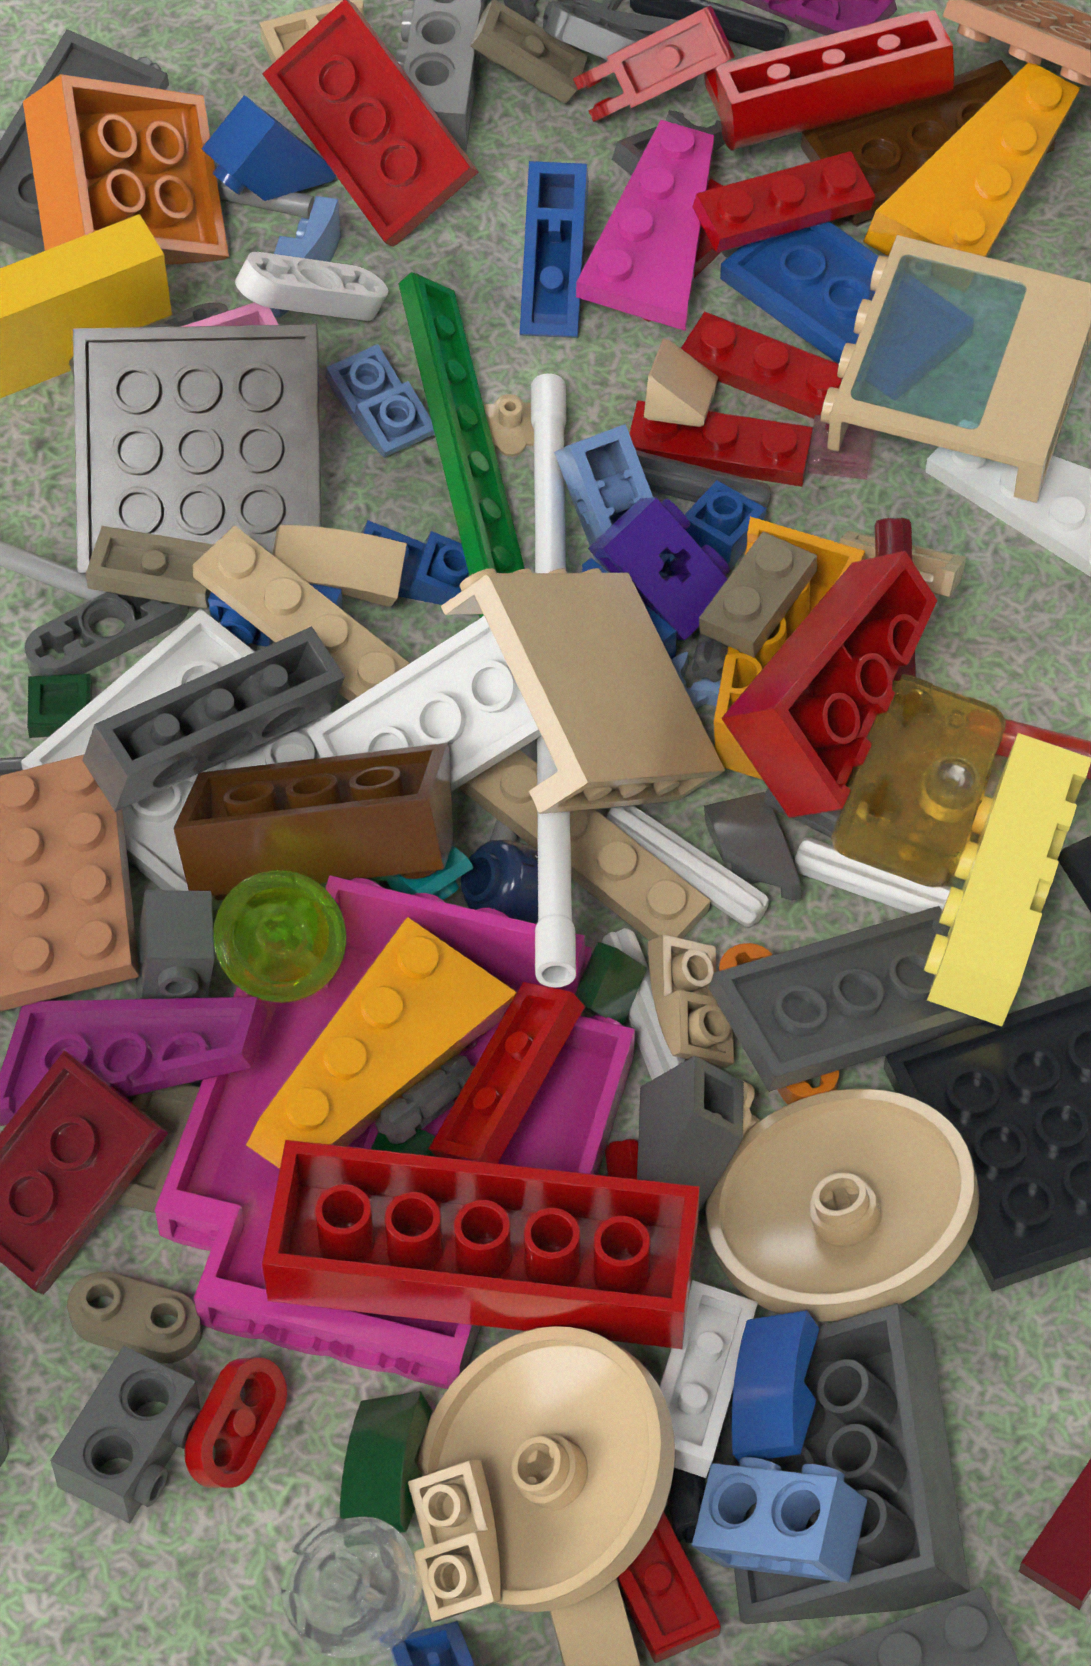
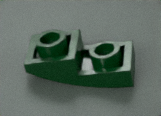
M421 1391L362 1400L360 1402L348 1441L341 1483L339 1531L345 1541L407 1532L415 1511L408 1481L423 1476L414 1459L433 1411Z

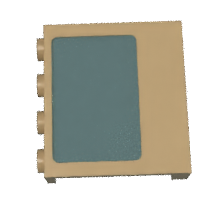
M896 235L889 257L879 256L876 261L870 290L875 291L872 301L862 299L854 326V333L859 334L856 344L847 342L842 351L837 377L843 378L839 389L829 387L823 403L821 422L829 424L827 449L839 452L849 424L1016 466L1018 471L1013 497L1037 503L1091 343V283Z

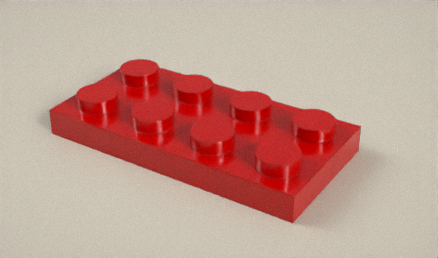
M349 0L341 1L262 73L386 244L392 247L402 241L479 173L357 6Z

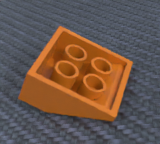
M60 74L23 101L45 251L140 214L163 251L166 265L220 261L229 257L217 177L213 174L215 170L214 160L201 149L210 138L203 95Z

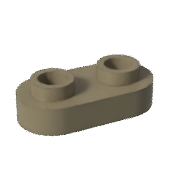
M95 1272L80 1279L69 1293L67 1309L71 1325L82 1339L90 1343L120 1351L124 1345L158 1363H174L188 1357L200 1342L202 1327L200 1316H197L195 1303L180 1292L112 1272ZM100 1296H107L113 1299L112 1303L103 1309H95L90 1306L91 1302ZM163 1315H172L177 1318V1321L167 1328H160L154 1325L156 1319Z

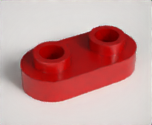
M239 1358L229 1362L221 1370L185 1443V1463L191 1477L198 1484L207 1488H234L246 1482L253 1473L285 1408L287 1400V1385L284 1375L274 1362L266 1358ZM244 1386L245 1399L242 1402L240 1397V1391ZM213 1446L215 1447V1459H214V1460H213Z

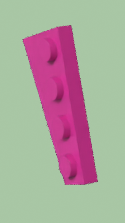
M660 120L576 282L577 298L686 331L690 293L692 292L697 248L699 247L701 223L692 206L696 193L708 189L714 150V135Z

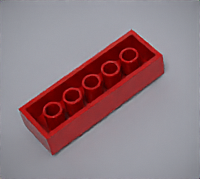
M285 1140L262 1261L267 1301L520 1331L553 1326L573 1327L598 1334L609 1341L682 1349L698 1227L700 1186Z

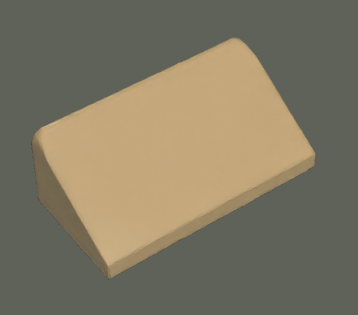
M662 339L648 376L644 417L647 420L701 427L706 420L718 384V376L668 339Z

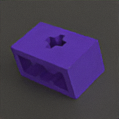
M657 497L640 498L588 549L609 573H629L643 603L676 630V640H686L699 627V617L727 581L726 575L731 572V569L712 547L704 545L701 548L687 533L686 530L691 524L674 503L668 499L660 502ZM659 554L674 555L675 558L669 565L675 573L674 576H660L659 571L663 568L664 562L659 557Z

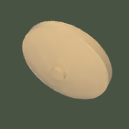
M877 1089L835 1090L816 1094L786 1105L759 1121L743 1135L741 1143L707 1199V1228L717 1259L731 1283L746 1297L758 1302V1305L778 1314L807 1310L814 1321H840L896 1303L900 1305L936 1282L957 1260L973 1232L979 1207V1187L966 1143L953 1124L941 1113L915 1098L900 1093Z
M544 1327L525 1331L501 1341L478 1356L460 1373L445 1392L432 1414L420 1446L417 1467L422 1475L425 1476L466 1461L481 1460L493 1510L499 1552L500 1601L493 1604L514 1611H551L581 1602L602 1590L628 1568L647 1544L660 1520L671 1488L675 1459L674 1431L666 1400L657 1382L638 1359L613 1342L587 1330L573 1327Z

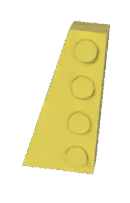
M1020 733L1017 734L993 798L981 795L974 811L968 831L980 835L977 843L966 840L954 877L963 879L965 882L962 890L951 886L939 920L940 924L950 927L948 936L935 935L923 971L935 975L927 1001L1001 1027L1003 1026L1021 983L1042 917L1041 911L1059 864L1057 859L1075 814L1077 805L1074 803L1091 764L1090 757Z

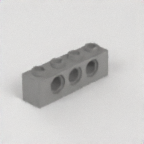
M408 0L414 1L413 8L403 9L401 27L402 41L408 42L407 49H397L396 60L462 150L467 151L480 52L470 46L481 14L487 7L488 0Z

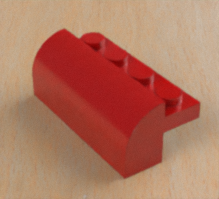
M935 10L921 14L917 11L725 62L704 72L705 87L721 120L723 140L727 147L733 151L949 93L954 86L953 44Z

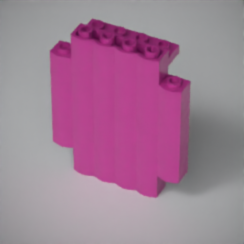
M329 876L322 895L325 933L318 953L308 951L303 946L291 941H277L273 943L254 939L233 996L258 997L268 1011L252 1068L202 1080L155 1207L159 1235L179 1244L210 1251L194 1295L197 1316H200L202 1325L243 1338L266 1340L277 1346L310 1355L329 1356L346 1364L377 1372L396 1373L416 1382L448 1389L453 1381L469 1365L481 1326L267 1301L262 1261L280 1169L246 1146L259 1117L407 917L515 992H518L523 982L545 986L535 976V928L537 924L509 918L504 913L491 908L474 910L445 903L439 897L427 893L411 895L385 889L368 879L354 878L347 880ZM576 933V977L569 985L551 987L571 991L574 994L592 955V948L585 946V935ZM580 1016L498 1164L598 1175L634 1059L635 1029L625 1027L609 1017L592 1016L587 1018ZM500 1022L483 1036H478L459 1055L466 1056L470 1064L476 1066ZM451 1108L422 1128V1130L436 1136ZM376 1121L368 1126L366 1131L347 1147L370 1149L378 1133Z

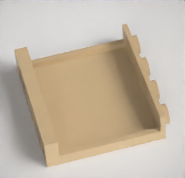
M529 568L513 573H496L495 569H485L463 580L459 585L462 592L441 606L445 615L484 614L554 760L558 772L529 790L539 814L678 801L725 771L629 573H602L599 568L590 569L582 573H568L565 568L556 569L548 573H532Z

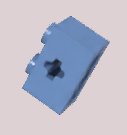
M626 424L578 441L554 452L589 546L640 498H653ZM593 555L595 561H596L599 565H601V563H600V562L597 560V558Z

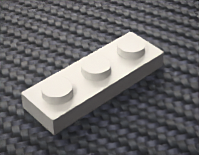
M692 1280L689 1292L683 1348L670 1349L659 1388L666 1400L672 1420L675 1443L674 1467L706 1478L733 1391L737 1359L746 1321L754 1318L758 1302Z

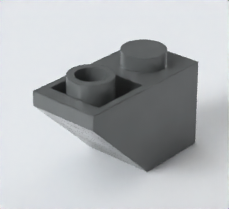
M693 1056L640 1087L637 1179L700 1186L699 1216L743 1139L744 1082L703 1059Z

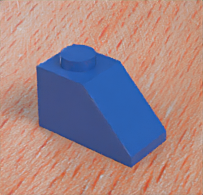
M245 95L201 148L219 164L213 171V174L238 195L247 187L264 201L328 183L336 177L323 157Z

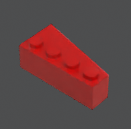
M906 551L851 563L721 718L789 818L843 809L851 792L845 785L854 766L863 765L872 746V743L867 739L877 714L888 711L895 692L892 690L893 679L899 667L909 664L938 601Z

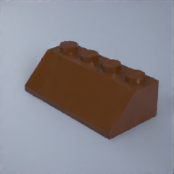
M432 744L198 773L173 828L188 891H211L212 898L225 901L241 897L249 891L274 889L279 893H294L307 888L311 884L327 883L329 876L347 880L354 878L371 880L373 877L400 874L407 879H418L429 876L437 870L444 869L453 842L450 753L448 744Z

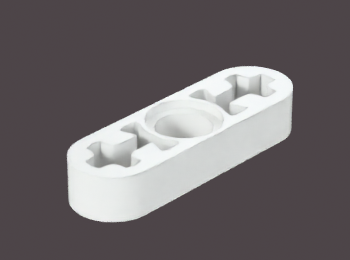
M264 252L250 253L235 279L236 287L245 297L264 307L370 321L376 317L388 295V288L385 283L375 274L364 268Z

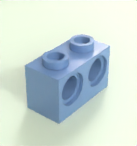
M752 1457L741 1458L739 1466L711 1463L692 1546L727 1568L849 1583L867 1499L844 1483L845 1475L842 1472L822 1465L805 1464L802 1467V1472L796 1473L782 1471V1468L775 1463ZM757 1502L753 1514L744 1521L747 1510ZM820 1509L818 1519L806 1530L809 1518Z

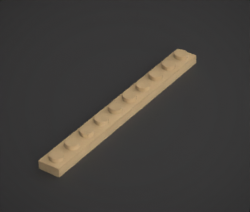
M235 525L193 564V578L275 643L312 626L345 676L338 693L349 702L410 664ZM517 750L458 787L526 843L538 848L537 808L529 793V790L537 786V763L521 750ZM597 810L570 811L571 878L649 941L661 935L683 939L709 912L711 900Z

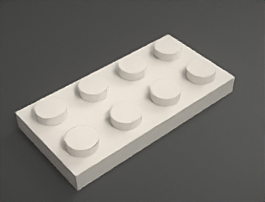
M485 616L307 729L321 758L447 743L450 753L451 792L541 736Z

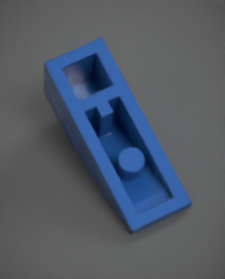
M529 161L519 332L522 336L578 338L581 299L576 297V282L584 266L589 184L587 164Z

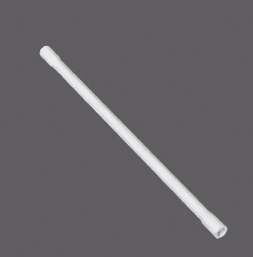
M549 373L537 376L531 383V424L534 428L535 573H548L560 568L566 569L565 480L554 453L564 448V427L567 422L566 384L560 376ZM542 735L537 738V785L558 772ZM537 810L538 923L535 928V976L545 986L563 987L572 983L576 977L575 927L572 922L570 811L539 814Z

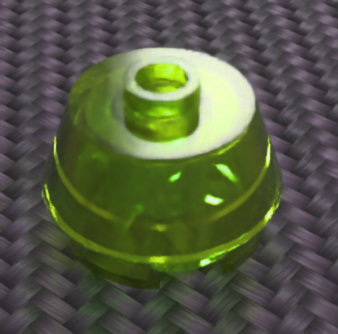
M274 870L253 875L243 880L230 891L218 910L214 924L213 939L218 961L228 978L237 987L261 1000L283 1003L306 998L322 989L332 979L344 956L346 928L341 910L334 898L324 887L305 875L291 871Z

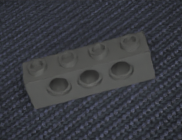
M311 626L94 724L82 761L116 812L330 713L345 676Z

